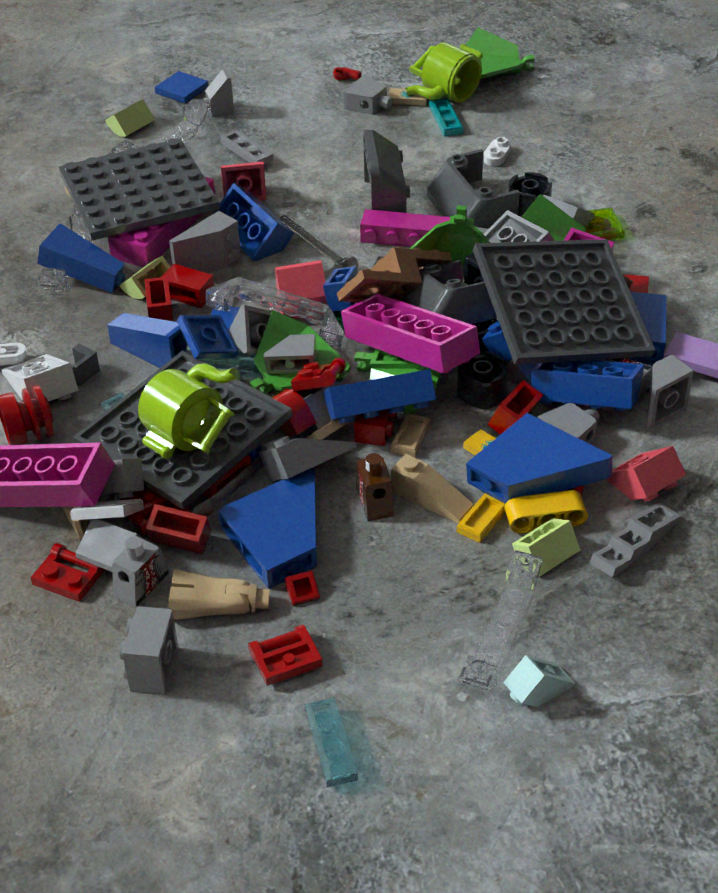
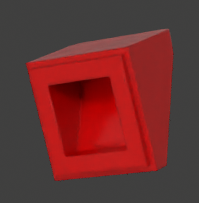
M313 571L285 577L284 584L292 606L320 599Z

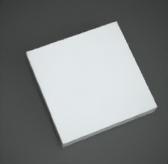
M141 499L100 501L95 506L73 508L70 510L71 520L125 517L144 510Z

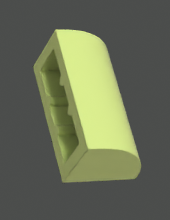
M141 99L105 121L115 134L126 137L155 119L145 101Z
M161 256L122 282L119 287L130 297L142 299L146 296L145 279L160 278L170 266L164 257Z
M552 518L512 543L521 563L531 573L539 577L580 551L571 522Z

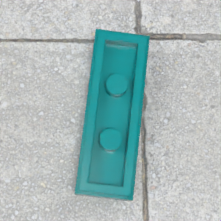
M447 98L430 100L429 108L443 136L463 134V126Z

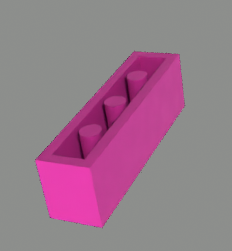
M365 209L360 223V242L412 247L434 226L449 221L450 217Z

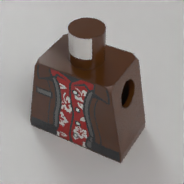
M377 453L368 454L366 459H360L356 462V488L367 521L394 517L392 480L384 458ZM377 488H378V497L380 496V498H376V497L373 496V492H374V490H376Z

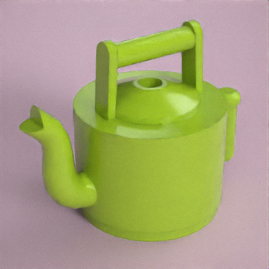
M447 42L439 43L436 46L431 45L409 67L411 73L422 78L423 86L412 85L405 87L407 96L419 94L429 100H438L445 97L458 103L466 101L476 90L481 78L482 64L480 59L483 58L482 52L468 47L466 44H461L459 48Z
M203 363L195 365L187 373L176 369H168L155 375L145 386L138 404L140 421L149 430L142 440L143 444L161 455L163 459L171 458L176 447L184 451L200 449L209 454L211 451L209 449L229 418L233 417L235 413L223 406L222 397L219 392L201 381L209 379L217 383H228L238 379L235 376L236 369L231 368L226 371H219L214 366Z

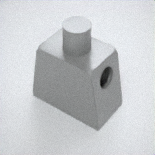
M362 76L343 92L344 109L372 115L382 107L390 109L393 104V99L387 96L386 85L366 76Z
M568 403L537 418L591 444L596 437L597 421L600 416L594 408H588L584 411L575 404Z

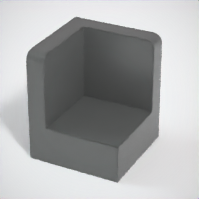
M77 344L72 348L75 364L71 367L76 384L81 386L98 373L100 367L97 352L84 345Z

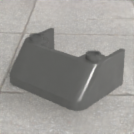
M363 129L364 182H370L371 210L406 213L407 198H410V185L405 184L401 164L403 163L402 150H399L396 144L373 129Z
M482 149L455 154L449 157L427 186V197L442 216L451 217L457 214V205L467 206V218L474 219L475 227L489 229L507 210L518 215L520 192L515 190L498 195L489 187H481L476 190L472 188L469 183L482 180Z
M460 260L438 265L436 263L424 264L423 268L419 270L422 283L401 300V302L468 324L497 318L485 282L471 285L463 283Z

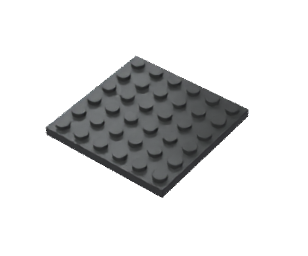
M181 138L169 139L162 143H151L140 148H130L127 151L108 153L105 156L90 157L84 161L69 162L58 166L63 182L91 241L220 209L217 197Z
M607 239L475 243L473 252L514 364L651 357L655 352L653 343Z
M181 351L75 434L73 439L75 443L101 442L112 460L141 458L144 486L184 510L290 419L293 414L290 407L237 379L228 383H217L209 379H203L201 382L219 392L222 397L223 406L235 414L227 421L209 449L211 450L209 454L200 449L184 451L176 447L171 458L163 459L161 455L145 446L142 442L149 430L140 421L138 404L145 386L158 373L168 369H176L187 373L195 365L205 363Z

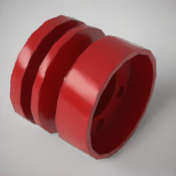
M39 385L32 386L33 398H30L26 388L22 389V401L20 402L17 401L12 392L0 395V419L9 445L27 444V431H32L36 440H41V427L47 438L54 436L52 411Z

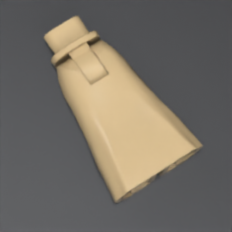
M174 569L168 609H172L174 620L211 615L245 614L250 611V607L251 612L255 613L256 609H269L270 589L257 588V584L241 579L217 578Z

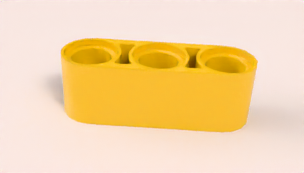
M575 490L515 497L508 500L504 506L510 528L515 533H529L552 518L569 520L572 527L580 526L588 519V513L581 494Z

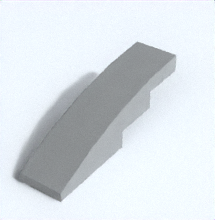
M661 503L653 505L631 517L627 528L612 535L608 546L592 554L590 564L609 576L614 577L656 545L680 521L681 515Z

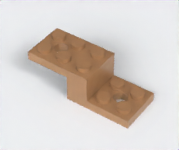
M394 247L382 259L378 260L371 269L359 271L351 281L347 282L337 292L338 300L341 302L359 303L375 294H380L389 298L400 297L401 301L422 283L419 270L423 268V265L428 263H436L438 265L451 262L450 252Z

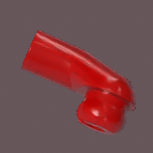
M336 67L333 70V77L339 81L345 79L358 80L362 76L361 71L346 67Z

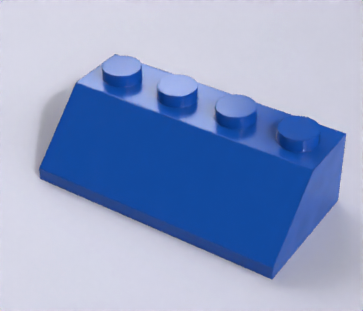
M235 183L232 184L220 202V209L214 211V213L220 211L238 221L240 248L254 261L283 251L295 234L251 192Z
M600 360L538 363L531 370V386L543 394L539 401L543 404L564 402V405L568 403H573L576 406L585 404L594 409L606 406L614 407V410L627 411L632 409L638 401L644 364Z
M430 369L330 387L322 392L331 420L338 419L339 424L355 421L354 416L364 414V419L380 416L379 411L389 410V414L404 412V406L414 405V409L429 407V402L436 400Z

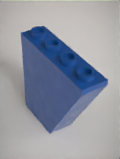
M526 413L466 463L467 483L506 504L508 500L515 497L560 492L608 479L612 476L613 455Z
M313 467L218 509L221 530L268 589L283 583L285 577L304 573L317 566L316 485Z

